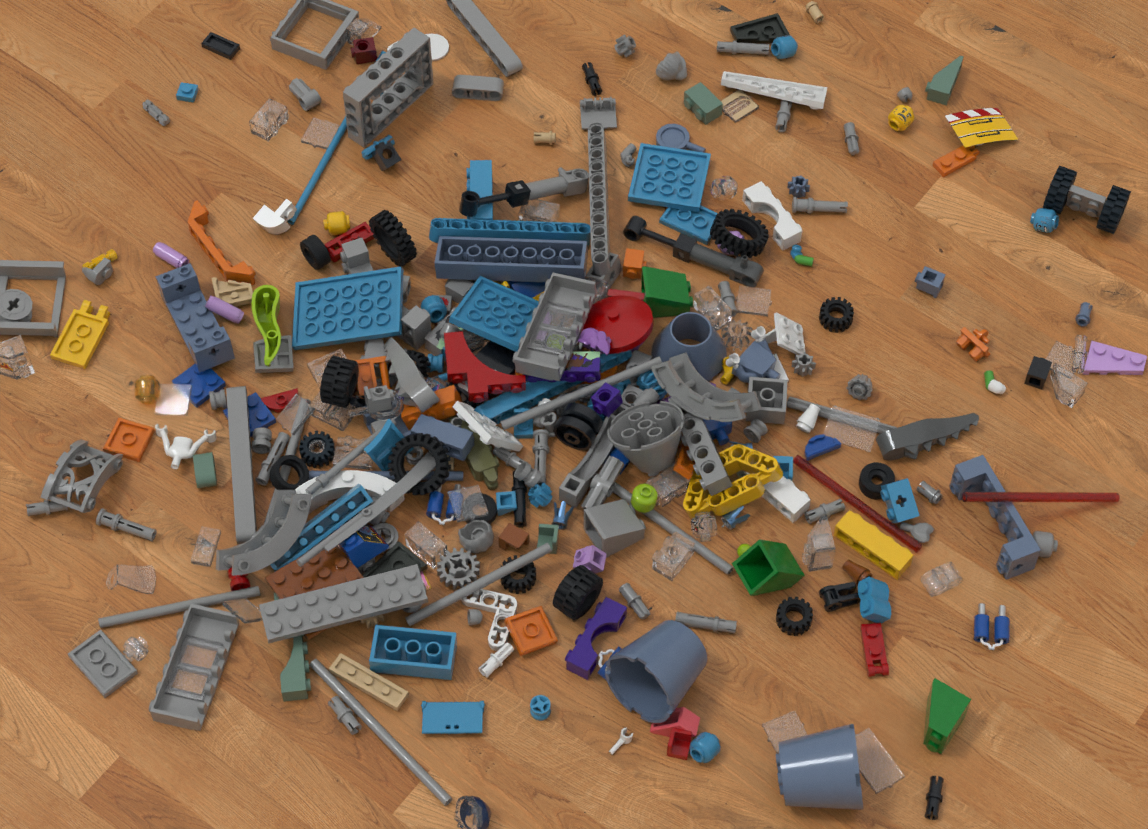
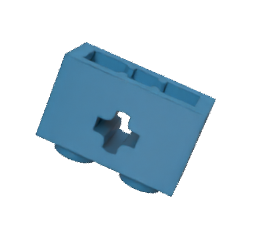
M908 478L881 486V498L886 502L888 508L886 509L888 519L892 521V524L920 516ZM900 499L901 502L896 504V500Z

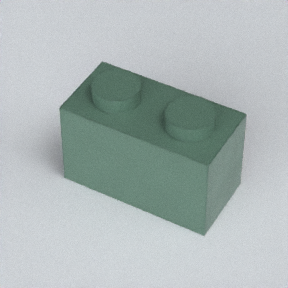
M701 82L684 92L683 102L685 107L690 109L696 118L705 125L722 115L723 103Z

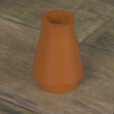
M847 560L842 567L857 586L859 581L872 577L869 569L851 560Z

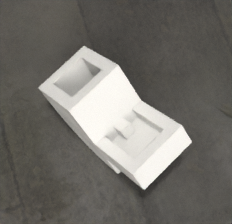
M286 199L275 212L264 205L253 219L268 233L281 234L290 228L287 221L295 215L297 208Z

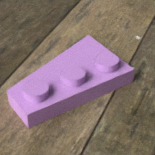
M1091 341L1082 375H1089V373H1099V375H1107V373L1142 375L1147 356Z

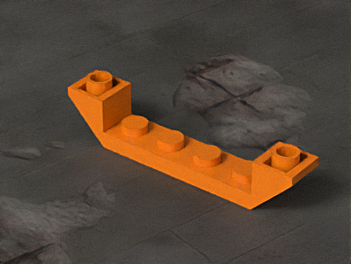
M196 200L188 219L190 234L227 282L228 280H233L238 283L245 282L254 285L256 273L252 266H248L245 261L232 266L229 260L226 261L224 259L221 249L215 247L211 236L207 237L203 226L209 223L207 217L209 212L205 205L202 206Z

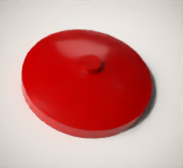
M625 295L607 297L592 304L582 331L587 328H594L605 332L606 337L611 338L609 354L622 353L639 346L649 337L654 326L653 314L647 303L639 298Z

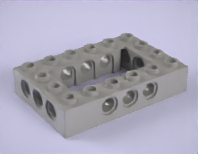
M416 28L411 29L404 34L402 39L394 43L391 49L382 54L374 64H371L362 75H359L350 86L344 89L343 99L348 138L365 148L434 84L430 37Z

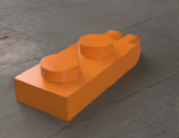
M963 145L933 161V167L942 177H945L973 162L980 151L975 149V146L965 148Z

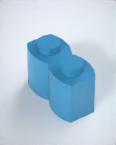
M872 577L859 581L858 595L861 599V616L876 623H883L891 618V605L888 601V585Z

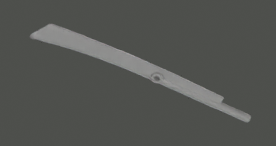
M428 451L393 487L296 560L297 564L302 567L321 551H330L402 497L436 467L432 453Z

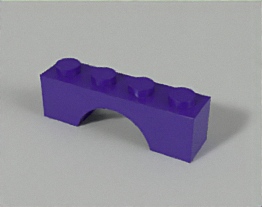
M605 597L602 603L599 602L597 604L594 617L588 619L585 625L586 630L583 634L578 635L575 641L576 646L573 651L569 650L565 657L566 669L586 680L590 678L598 664V655L592 648V642L602 633L618 632L627 617V607L608 597Z

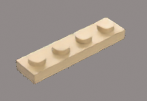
M342 653L339 654L329 668V672L396 711L400 709L409 696L408 691Z

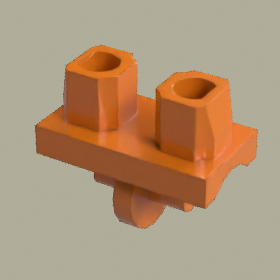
M965 327L960 330L961 336L957 339L956 344L962 350H965L971 344L974 348L969 352V356L977 362L983 356L987 358L990 355L988 352L989 348L986 346L990 342L987 338L988 331L986 329L982 331L975 329L973 333L976 336Z

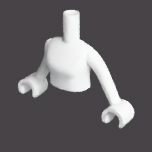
M159 424L155 425L157 436L162 437L166 455L173 458L172 469H178L181 459L192 458L205 441L212 443L217 439L215 430L212 434H208L206 429L204 430V435L194 444L190 438L175 437L173 444L170 446L167 436V425L162 429L159 428Z

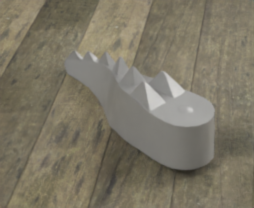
M390 337L383 348H385L384 352H388L385 361L392 363L389 374L396 375L398 378L395 390L399 391V397H404L403 404L415 406L423 413L440 400L427 384L414 361Z

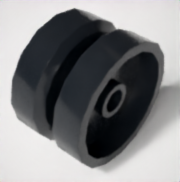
M568 403L564 406L553 432L565 445L578 450H588L592 447L603 422L597 412L590 407L579 403Z

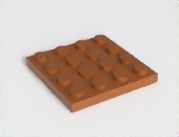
M339 544L330 551H321L302 567L294 560L265 577L266 582L278 599L363 578ZM327 629L304 634L307 640H310Z

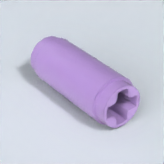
M161 242L155 244L153 253L175 268L189 264V259L168 245Z
M210 296L205 305L208 310L233 323L239 324L244 315L241 309L215 296Z

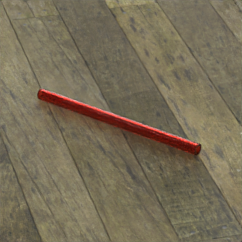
M800 455L793 459L794 464L910 549L918 553L922 548V544Z

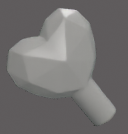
M902 522L900 525L901 530L911 532L914 539L921 543L928 542L930 539L929 535L934 531L933 526L928 523L911 525Z

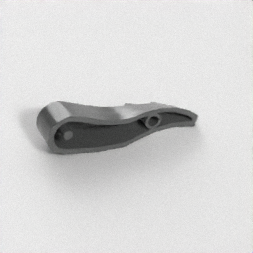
M971 413L951 418L923 419L902 427L887 430L876 437V442L884 460L891 461L903 457L917 459L920 451L926 450L929 452L931 446L936 443L945 446L946 439L950 437L958 439L961 431H969L970 425L977 426L979 415Z

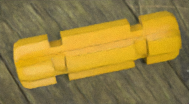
M111 249L106 252L107 254L103 253L92 259L90 263L89 261L84 263L82 267L93 270L104 257L111 262L118 257L116 252Z

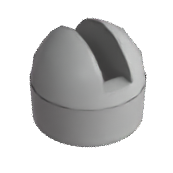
M905 87L897 93L898 98L902 102H908L907 99L911 100L913 96L909 87Z
M468 609V624H479L483 617L481 611L478 609Z

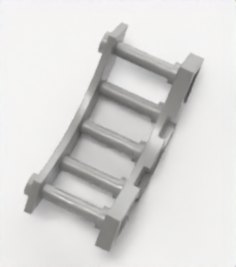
M687 352L671 357L668 361L651 366L656 380L661 388L665 389L671 396V400L685 411L699 418L732 422L746 418V412L762 409L755 391L748 393L728 392L705 380L691 363Z
M275 490L273 504L269 513L270 516L265 525H262L247 542L231 548L216 550V570H228L232 567L233 576L244 575L261 570L281 558L295 543L304 528L310 510L312 494H296V490Z

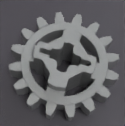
M453 548L452 553L447 550L446 557L441 555L440 562H437V575L440 576V582L445 581L446 587L453 585V590L457 586L462 588L465 584H470L471 580H477L476 575H480V562L477 561V556H471L470 550L465 553L464 548H461L460 551Z

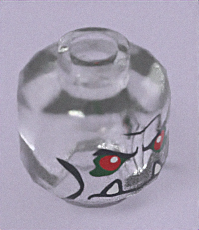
M710 512L696 513L695 517L691 519L693 537L700 538V542L711 541V537L715 536L718 532L716 517L711 515Z

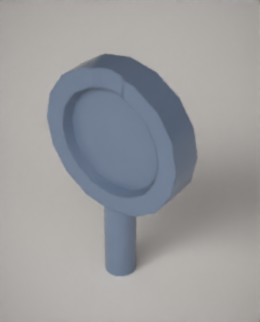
M667 124L657 131V146L683 150L689 149L703 153L706 151V148L689 142V132L681 125Z

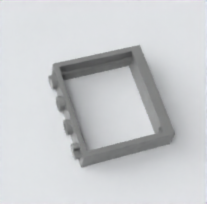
M296 0L295 5L288 10L286 17L280 21L278 28L272 32L270 37L272 49L327 70L359 25V11L330 0ZM307 8L344 21L321 54L285 40Z

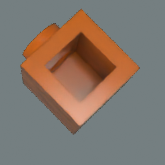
M626 248L623 277L641 279L642 267L647 266V261H644V250Z

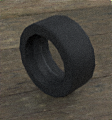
M294 455L282 456L270 469V480L277 490H295L309 479L307 465L302 459ZM288 465L294 468L299 476L298 483L289 484L284 481L279 472L280 467Z

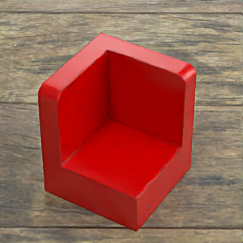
M672 727L667 746V756L687 760L692 740V731Z

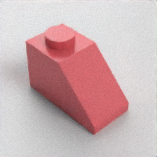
M685 707L676 708L666 721L651 723L650 732L670 737L671 729L674 727L692 731V737H696L700 717Z

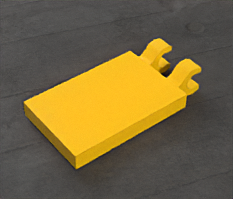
M84 300L80 310L74 309L50 353L51 359L86 369L109 325L108 318L110 312L107 311L108 307L101 305L97 315H92L91 313L94 309L93 306H90L92 302Z

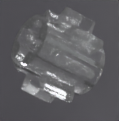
M141 636L138 639L130 637L123 645L125 649L123 653L130 662L134 659L141 661L147 656V648L149 646L147 641Z

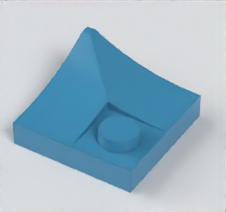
M388 419L379 434L364 450L382 471H388L390 469L388 468V463H391V460L388 458L393 453L391 450L393 447H396L395 444L402 440L404 436L393 422ZM412 447L411 449H409V450L407 451L406 455H407L409 452H411L414 448Z

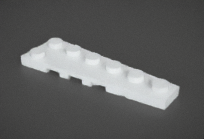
M726 71L723 72L721 85L727 88L740 89L807 105L814 110L823 109L827 93V87Z

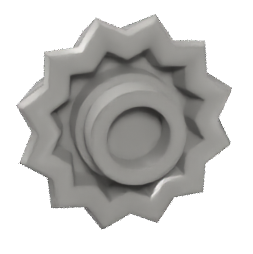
M863 374L855 376L848 382L846 387L849 391L848 394L859 400H867V397H870L873 391L871 378Z

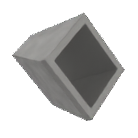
M625 499L584 509V531L594 546L606 553V558L644 539L645 524L636 517L635 509L631 504L628 505Z

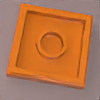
M118 418L103 447V451L112 455L120 453L123 455V458L140 462L155 429L154 427Z
M542 606L507 617L504 620L520 656L558 642Z

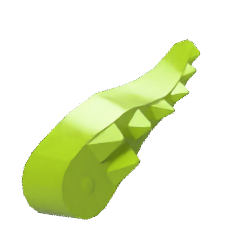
M262 285L254 290L251 305L257 329L265 342L264 363L270 367L281 343L280 328L276 321L280 311V295L276 287Z

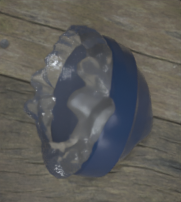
M462 796L458 798L454 818L458 822L457 827L461 829H488L491 818L489 806L477 796Z

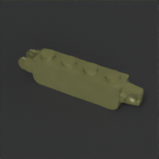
M455 415V416L449 417V423H451V420H452L453 418L458 417V416ZM462 420V424H457L461 425L462 428L468 429L469 431L473 432L468 427L469 424L466 421ZM473 432L474 446L465 461L476 481L484 480L488 489L495 490L498 487L497 467L500 466L496 456H492L491 445L483 443L480 440L481 436Z

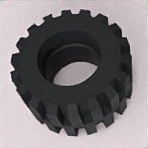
M337 356L330 358L324 369L320 385L322 403L346 408L350 404V397L354 395L358 382L359 368L357 361Z
M584 565L575 567L559 584L554 594L553 606L572 620L579 619L596 602L603 586V579Z

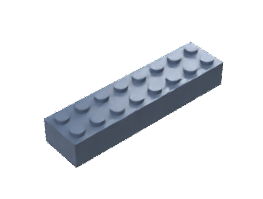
M439 236L434 263L436 278L477 280L482 276L492 281L546 282L547 279H550L552 273H558L585 279L588 249L587 241Z

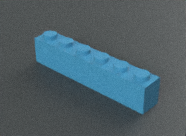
M357 484L308 521L291 548L281 558L271 564L274 571L302 556L373 502L363 486Z

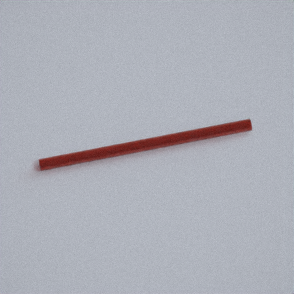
M962 493L963 502H1118L1120 499L1118 493Z

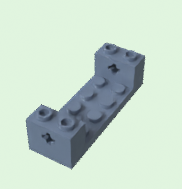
M191 263L155 276L161 297L199 372L235 359L231 341L225 328L219 326L212 311L205 307L207 301L201 292L197 275Z
M984 455L955 465L950 483L951 492L954 495L956 494L958 500L980 493L981 500L986 502L989 507L990 515L998 522L999 530L1008 539V543L1002 545L996 564L998 572L1003 574L1007 580L1033 570L1041 549Z

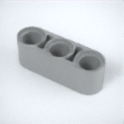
M457 75L454 77L452 95L462 99L499 101L502 99L504 81L497 77Z

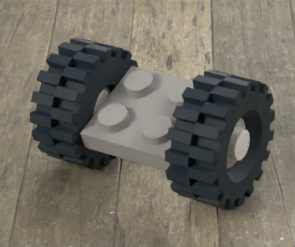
M1059 166L1048 189L1043 208L1052 209L1056 213L1061 214L1066 204L1072 210H1080L1091 217H1099L1096 228L1114 234L1126 208L1131 191L1113 185L1108 197L1075 186L1074 182L1077 172Z

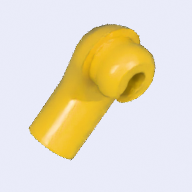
M725 357L722 360L724 374L720 381L725 385L735 376L732 374L733 366L728 367L726 365V360L729 357Z

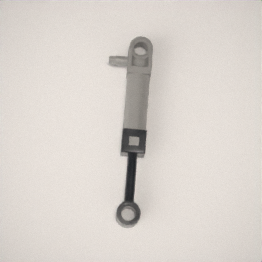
M560 167L558 168V177L524 183L523 180L506 184L505 193L480 198L479 194L474 191H465L462 193L459 212L464 216L473 217L477 214L480 205L506 200L514 208L528 205L529 200L563 194L566 197L582 194L587 189L589 173L580 168L566 171Z

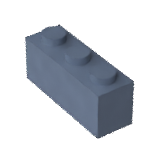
M421 414L410 430L411 435L423 433L431 434L430 437H437L438 442L442 441L445 444L442 447L448 449L449 452L446 453L448 456L462 461L466 459L474 446L473 432L454 426L451 423L437 420L432 416Z

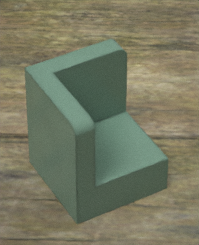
M539 524L537 548L548 543L552 549L550 554H557L559 525Z

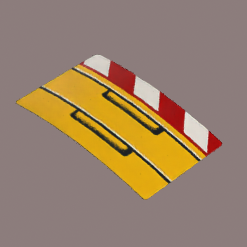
M998 108L968 110L945 116L965 148L988 142L1018 140Z

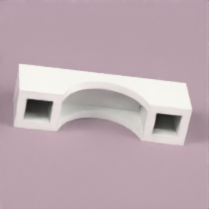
M761 181L743 190L742 201L752 213H764L776 221L777 224L773 230V240L782 251L801 242V226L795 223L791 214L782 207L780 200L773 196L768 186H765Z

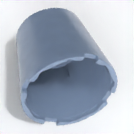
M666 620L612 655L605 664L607 665L605 677L615 697L628 711L634 710L641 715L642 720L647 722L662 723L672 715L706 666L707 652L701 640L691 629L680 622Z
M854 724L779 742V753L776 754L780 795H784L786 806L864 809Z

